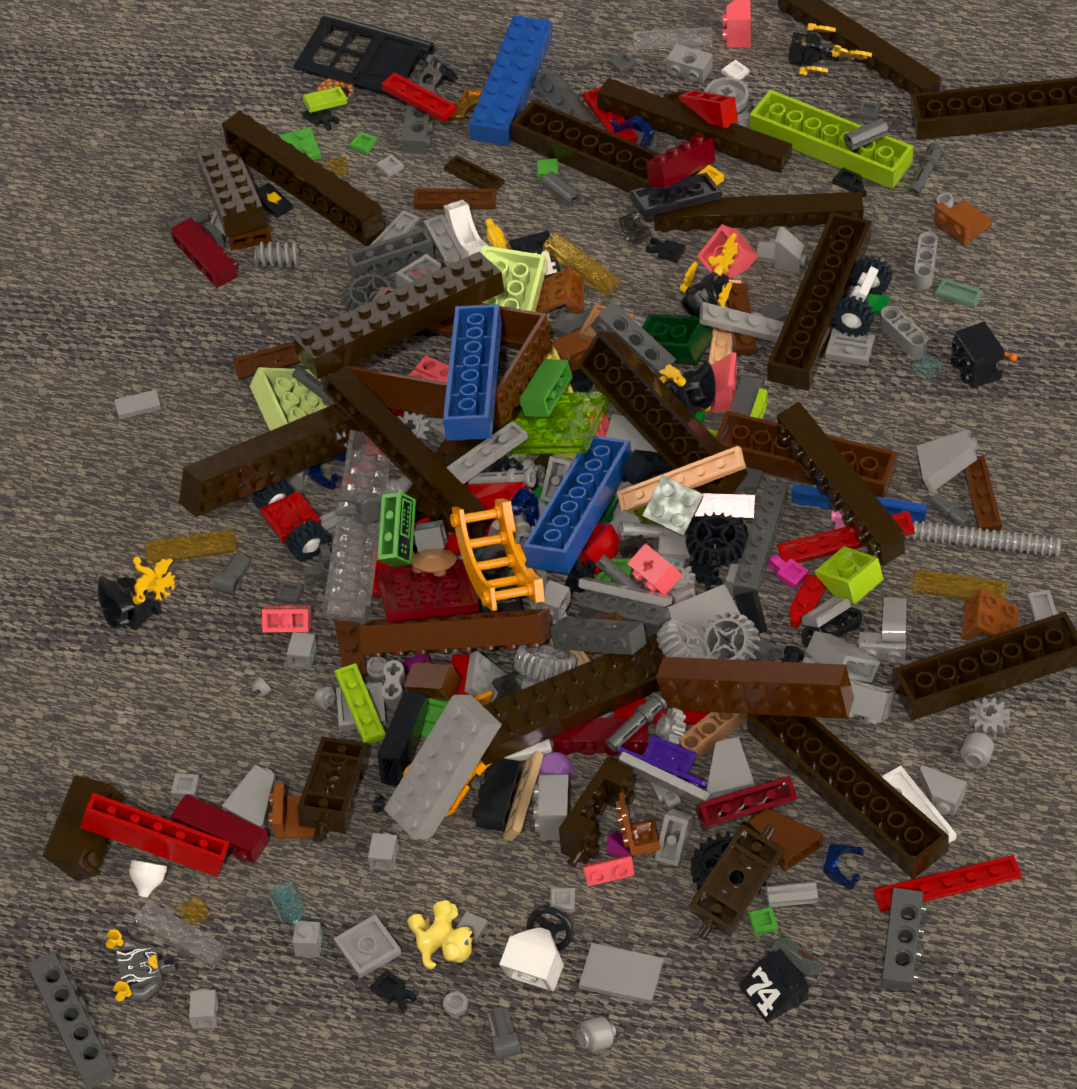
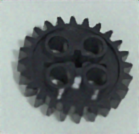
M729 832L725 833V838H721L718 833L716 834V840L707 837V845L700 843V850H694V858H691L690 872L692 882L697 883V891H699L712 871L709 869L714 868L733 837H730ZM734 872L730 875L729 879L738 885L743 882L744 877L741 873ZM766 880L762 887H766Z

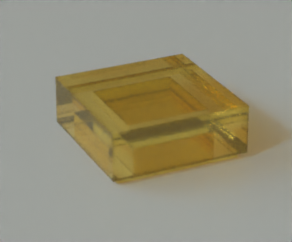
M346 157L326 159L327 170L334 172L337 176L348 175Z
M199 895L177 906L180 915L189 928L211 917L210 912Z

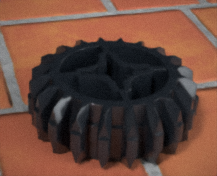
M713 511L712 515L708 516L704 513L703 518L696 517L695 522L690 523L689 529L686 531L685 545L694 561L699 560L700 565L707 563L709 569L712 565H716L719 569L721 564L728 567L729 561L736 563L737 557H742L743 551L746 549L747 534L744 525H740L739 519L733 520L732 514L726 517L724 512L716 515ZM704 536V541L700 543L699 539ZM732 537L734 540L729 544V539Z

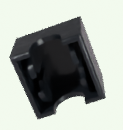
M986 322L956 331L954 342H952L953 356L950 359L952 366L955 369H959L962 381L965 384L968 383L974 389L1002 379L1003 370L997 369L996 362L1004 359L1005 350Z

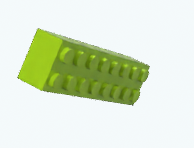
M769 90L749 114L750 129L791 143L793 150L838 168L848 169L865 179L890 189H894L913 164L914 146L887 135L859 148L850 150L844 141V134L861 127V125L773 90Z

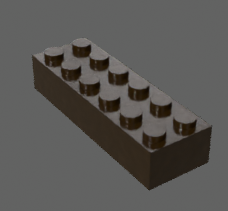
M225 144L222 147L206 149L196 153L201 176L226 237L267 227L263 206L236 144Z

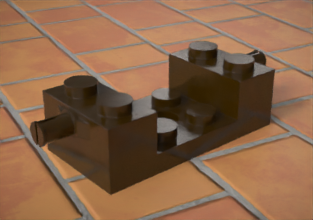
M321 737L297 807L299 826L316 829L313 836L315 842L318 840L319 842L323 841L325 831L346 834L351 819L353 794L358 779H364L369 763L368 743L355 742L351 739L349 741V739ZM331 776L338 777L335 781L328 780Z
M607 757L559 827L561 853L570 857L567 863L571 867H576L578 862L586 865L590 858L595 859L600 849L598 846L599 834L597 833L595 819L598 815H603L607 804L616 808L615 801L620 800L619 793L621 792L624 793L626 805L630 806L636 796L634 784L635 777L637 776L633 773V768Z
M744 824L740 826L689 904V912L699 917L704 923L696 934L699 938L701 937L705 941L712 929L719 930L729 937L736 931L754 897L767 877L772 875L783 858L784 849L770 841L776 832L775 828L772 827L771 829V826L767 825L762 835ZM734 872H739L743 875L744 880L741 884H733L729 879L730 875Z

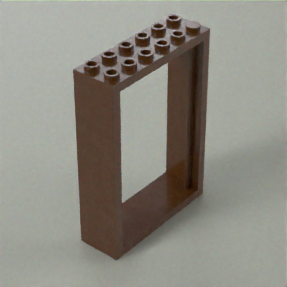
M381 287L373 300L396 289ZM499 306L502 322L500 345L521 349L496 388L493 427L503 428L506 421L510 420L512 411L519 405L520 396L525 391L546 355L552 350L553 342L550 340L549 335L550 323H548L547 314ZM454 316L421 332L452 337ZM373 354L334 371L337 372L349 368L387 408L440 418L444 416L446 382L364 368Z

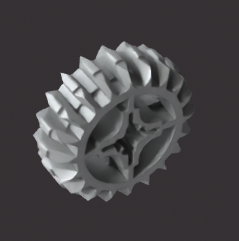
M724 612L722 618V616L716 614L715 622L708 620L710 626L708 628L702 627L703 631L706 632L705 635H702V638L711 649L712 659H721L729 654L735 655L729 658V660L756 659L753 652L760 649L755 644L761 640L756 636L759 633L758 629L754 627V623L748 620L745 615L740 616L737 612H733L731 615L729 612ZM737 627L736 629H732L729 632H724V630L727 628ZM725 637L731 641L733 649L727 644L728 641Z
M675 618L669 622L667 621L657 632L658 646L666 657L712 659L713 657L710 652L711 649L707 646L702 635L682 619Z
M522 644L518 646L514 667L528 678L544 681L577 667V659L568 650L554 649L553 645L541 644L540 647L527 648V644Z

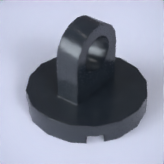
M428 51L422 56L429 64L420 74L419 84H425L426 78L433 76L432 84H435L436 89L445 77H448L453 82L457 78V74Z

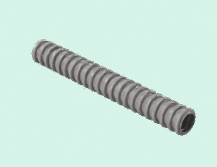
M918 520L913 522L915 534L904 536L906 540L909 538L916 540L917 538L919 541L925 539L927 542L934 540V543L941 541V544L948 542V545H951V543H955L957 546L958 544H962V546L967 544L969 547L976 545V548L983 546V549H987V547H990L991 550L998 548V551H1001V549H1005L1007 552L1008 549L1012 550V552L1017 550L1019 553L1026 551V554L1033 552V555L1041 553V556L1048 554L1049 557L1055 555L1057 558L1058 555L1060 556L1061 548L1060 537L1053 539V536L1046 538L1045 535L1039 537L1036 534L1034 537L1032 534L1026 536L1025 533L1017 535V532L1010 534V531L1003 533V530H1000V532H996L994 529L993 531H989V529L984 531L982 528L975 530V527H971V529H968L967 526L960 528V525L953 527L952 524L950 526H946V524L941 526L939 523L933 525L932 522L925 524V521L918 523Z

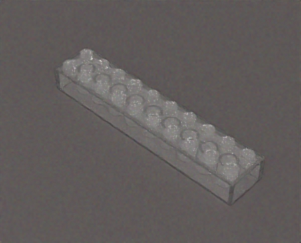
M350 430L340 496H353L358 504L381 501L382 495L386 494L390 459L363 432ZM346 501L339 502L338 510L355 508L354 504ZM354 515L337 516L322 617L359 623L368 622L378 554L380 521L362 524Z

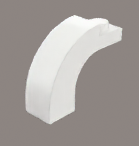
M464 200L444 205L448 225L465 256L468 257L479 251L482 253L483 245L488 246V244L479 237L476 231L469 205Z

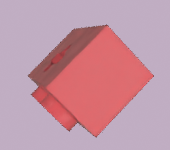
M646 543L627 563L633 569L631 574L640 582L645 580L644 585L652 592L659 591L661 594H667L683 576L670 562Z
M311 605L265 606L262 609L263 632H309L312 628Z

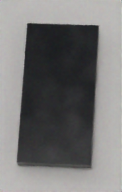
M707 173L685 177L666 188L648 186L630 191V198L645 218L723 199L722 191Z

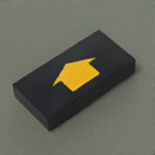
M267 183L256 190L261 204L276 219L293 209V205L272 184Z

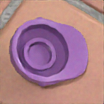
M560 752L546 754L542 759L535 784H539V775L568 774L570 783L574 774L572 761Z

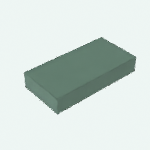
M944 278L935 292L936 297L973 309L976 308L983 295L982 290Z

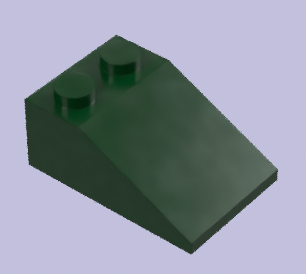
M649 314L642 326L650 336L676 359L674 363L680 365L697 366L713 337L710 327L700 324V317Z

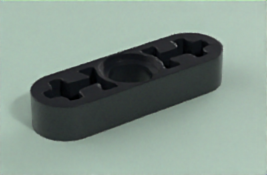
M850 607L819 628L808 626L802 630L801 642L804 646L808 647L811 641L808 635L811 634L813 636L814 631L819 632V629H821L822 633L832 634L836 637L857 629L862 624V613L859 609ZM848 616H851L852 618L856 617V620L853 621L852 619H848ZM828 625H835L838 630L829 632L825 628Z

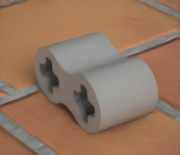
M391 660L383 667L386 681L382 686L381 693L387 708L396 710L403 694V686L407 676L402 663L397 660Z

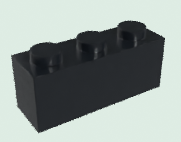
M502 758L493 762L485 770L484 778L486 780L484 785H480L478 792L480 800L478 804L474 805L472 818H475L476 827L501 832L505 831L522 774L521 761Z

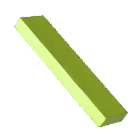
M357 664L334 670L335 677L362 742L370 745L382 741L386 734Z

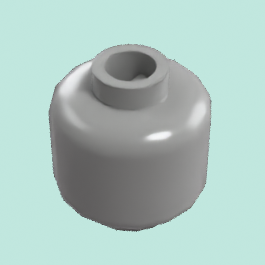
M970 733L964 739L960 756L969 767H984L992 757L994 743L984 733Z
M603 1016L583 1021L577 1030L579 1045L589 1052H597L611 1047L616 1035L614 1024Z

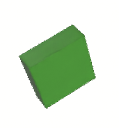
M359 132L349 145L354 150L368 154L378 141L376 137Z
M537 160L538 179L543 178L550 171L558 175V160Z
M772 906L748 912L754 936L778 930Z

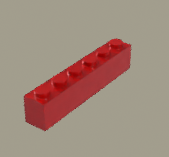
M93 793L80 827L215 877L219 874L230 844L228 841Z

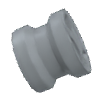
M527 459L522 463L524 466L523 470L534 468L536 486L544 477L545 467L535 465L533 460Z

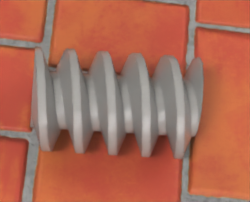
M261 241L259 247L255 248V266L260 267L262 263V266L266 268L270 263L272 268H276L277 264L280 268H284L285 264H287L288 268H292L295 264V267L298 268L299 249L296 242H293L292 248H289L288 242H285L284 247L281 248L280 242H277L276 246L273 247L272 242L269 241L267 247H265L263 241Z

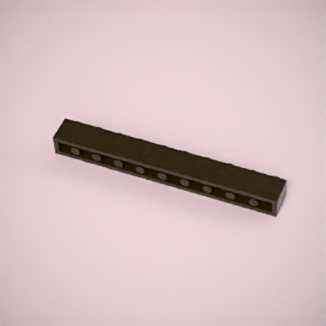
M778 0L780 11L791 15L796 22H801L807 27L808 23H812L817 26L836 28L835 32H817L825 41H831L848 51L857 50L872 53V57H867V59L860 61L868 69L878 72L883 79L892 81L897 88L904 89L910 95L911 93L940 90L939 75L823 0Z
M611 78L605 81L597 93V107L688 141L694 135H704V137L713 138L714 150L765 169L781 173L791 158V143L736 123H731L728 128H718L716 125L707 123L686 105Z
M862 192L723 197V199L654 215L655 231L662 232L670 230L689 231L691 229L707 231L717 229L721 225L731 228L744 227L746 229L753 227L772 228L774 226L794 227L796 225L812 227L826 224L831 212L863 219Z
M349 368L327 375L323 392L449 521L450 515L453 514L452 507L464 509V514L485 511L486 507ZM481 520L466 523V528L468 529L480 524Z

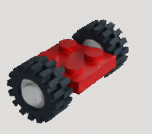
M286 479L252 493V501L260 511V515L282 543L287 541V548L298 561L306 562L308 558L310 560L314 556H318V553L321 552L319 545L330 541L328 533L321 526V519L299 491L295 492Z

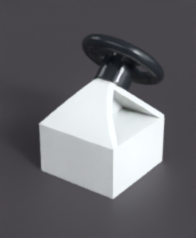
M543 906L532 911L527 919V931L509 937L499 964L506 976L553 992L564 966L558 951L565 949L573 938L571 921L562 911L554 907ZM542 914L554 915L562 922L555 924L547 921ZM534 921L540 925L538 928L534 929ZM566 930L564 940L555 944L556 934L559 931Z

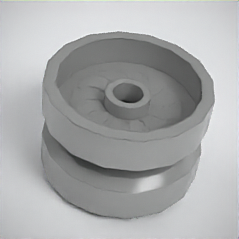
M722 77L713 80L707 85L705 92L735 97L737 115L749 112V91L746 84L741 80L732 77Z

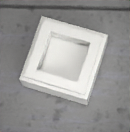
M734 60L721 69V73L726 77L740 80L750 73V69Z

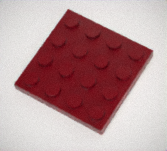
M463 559L456 560L455 565L448 569L447 574L444 576H435L433 573L428 572L416 573L412 570V565L375 569L387 622L398 623L410 619L423 620L428 617H447L454 614L468 615L472 612H479L476 593Z

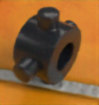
M378 795L374 798L373 811L376 813L384 812L385 798Z

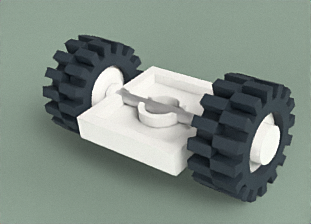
M872 255L870 258L864 256L863 259H859L853 270L851 281L852 284L856 283L850 296H846L845 299L842 298L838 302L832 315L833 324H837L835 328L837 330L841 328L842 334L848 332L847 336L850 337L852 334H854V337H858L859 334L863 336L871 326L875 314L872 312L873 307H868L869 302H864V300L870 293L882 295L887 290L893 275V271H890L891 266H886L888 262L885 260L881 262L880 257L876 260Z

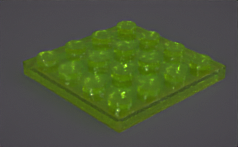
M599 391L563 393L549 417L525 416L522 409L515 423L527 432L528 439L507 454L587 453L610 400Z

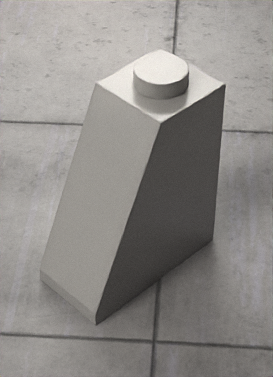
M968 430L917 445L923 481L929 491L937 490L977 460L976 450H979L976 438L971 437Z
M814 631L806 650L819 663L845 664L849 679L872 683L880 665L879 660L828 633Z
M739 737L725 738L715 743L707 785V792L710 794L707 801L754 787V780Z
M255 765L222 805L223 811L267 830L268 816L272 811L269 796L270 793H274V783H276L274 773L268 768L263 769Z

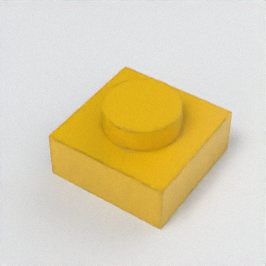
M710 165L698 173H707L716 185L724 181V174Z

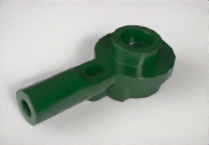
M612 497L606 508L605 515L602 519L600 518L598 523L609 524L613 520V512L619 501L618 497Z

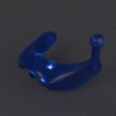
M640 115L631 117L617 125L616 119H611L610 124L614 126L616 134L625 129L641 131L643 138L639 145L645 148L650 146L655 131Z
M344 454L309 468L307 475L315 483L327 487L329 490H334L336 488L335 482L339 476L333 474L331 476L332 480L329 481L323 476L320 465L329 461L346 462Z
M526 487L520 488L511 499L512 513L515 516L525 513L530 527L535 526L539 520L537 496Z
M841 844L830 845L823 872L833 882L852 890L855 888V883L860 881L861 877L859 874H854L852 880L847 879L839 870L837 865L838 857L847 853L863 856L864 851L861 847Z

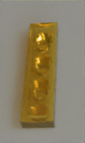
M556 230L543 243L542 247L568 268L570 267L579 277L602 295L609 297L621 284V280Z
M234 529L145 542L148 565L156 564L162 559L178 561L237 552Z
M915 569L912 593L967 600L982 589L1005 600L1007 581Z

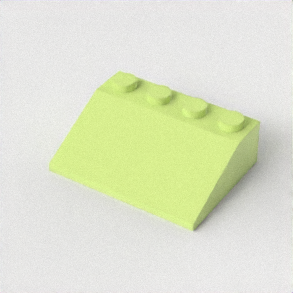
M483 245L482 254L502 271L504 293L482 303L499 304V306L536 312L547 270L545 255Z
M258 367L250 384L252 393L270 431L328 407L323 404L322 399L292 377L295 369ZM305 369L308 373L313 375L309 369Z

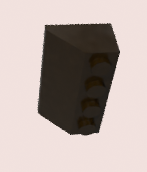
M81 776L73 777L42 855L77 881L96 876L110 839L80 828L92 794L96 793L120 803H124L125 796L110 784Z

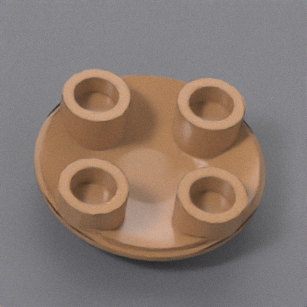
M426 549L416 553L411 559L414 572L433 573L435 576L446 575L447 570L456 563L455 554L445 549Z

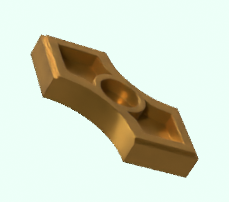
M484 88L465 89L459 99L451 102L456 105V112L446 121L465 120L467 113L476 108Z

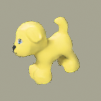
M447 900L435 903L433 906L435 920L432 925L428 918L423 920L421 914H414L408 918V926L416 937V945L422 953V962L426 969L431 970L436 967V963L431 959L432 954L440 947H442L444 958L450 962H463L471 955L473 931L466 926L454 930L451 924L452 920L458 916V909L455 904H451Z

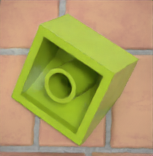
M845 546L814 571L815 575L835 597L849 599L850 604L853 605L884 580L878 557Z

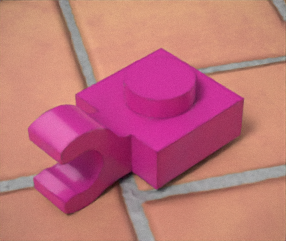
M773 554L768 559V562L771 563L768 568L777 573L776 578L794 590L809 573L808 569L791 558L785 562L779 556Z

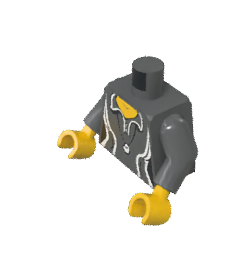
M115 929L107 933L106 937L111 938L106 942L107 948L113 949L116 946L119 948L116 949L121 981L117 982L113 988L114 992H118L115 996L117 1001H123L124 999L147 1001L160 988L164 987L162 974L176 972L174 957L160 960L156 947L122 938L121 933Z

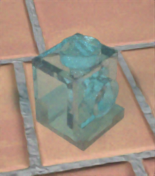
M292 881L269 890L271 902L283 924L287 922L294 923L305 915L304 906Z

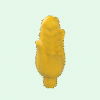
M487 219L485 221L487 226L486 234L491 245L496 248L508 249V242L504 237L502 229L495 225L492 219Z

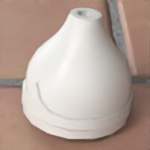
M131 860L129 868L131 880L137 888L138 896L149 897L150 893L162 883L167 872L166 865Z

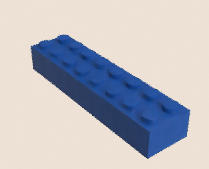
M513 15L469 123L471 140L510 146L512 141L511 123L525 108L534 85L533 83L536 80L552 39L551 21Z
M499 304L455 306L443 416L447 441L492 438L502 329Z
M588 435L523 545L526 567L566 574L570 573L625 476L622 468L632 455L630 440Z

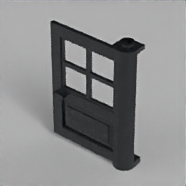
M326 13L320 18L319 25L294 64V69L393 96L382 90L381 84L394 72L406 78L420 53L421 59L424 60L422 56L425 52L428 51L433 55L436 49L435 44L427 40ZM332 26L350 31L341 46L323 41ZM355 32L373 37L364 53L346 48ZM320 46L338 51L329 66L311 62ZM343 52L361 57L352 73L334 68Z

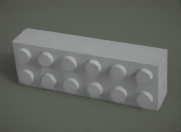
M472 695L452 696L384 807V810L412 839H429L434 835L502 725Z

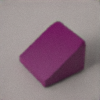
M617 831L610 833L607 837L606 853L624 857L631 856L630 847L625 848L622 835Z

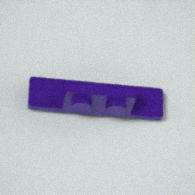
M653 735L644 756L620 746L618 747L617 751L621 754L626 752L671 775L684 779L698 788L703 787L707 789L708 783L706 781L689 775L697 756L696 752Z

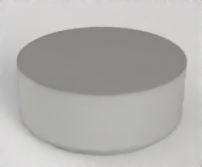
M457 991L447 994L443 1000L444 1011L454 1017L463 1015L468 1009L467 997Z

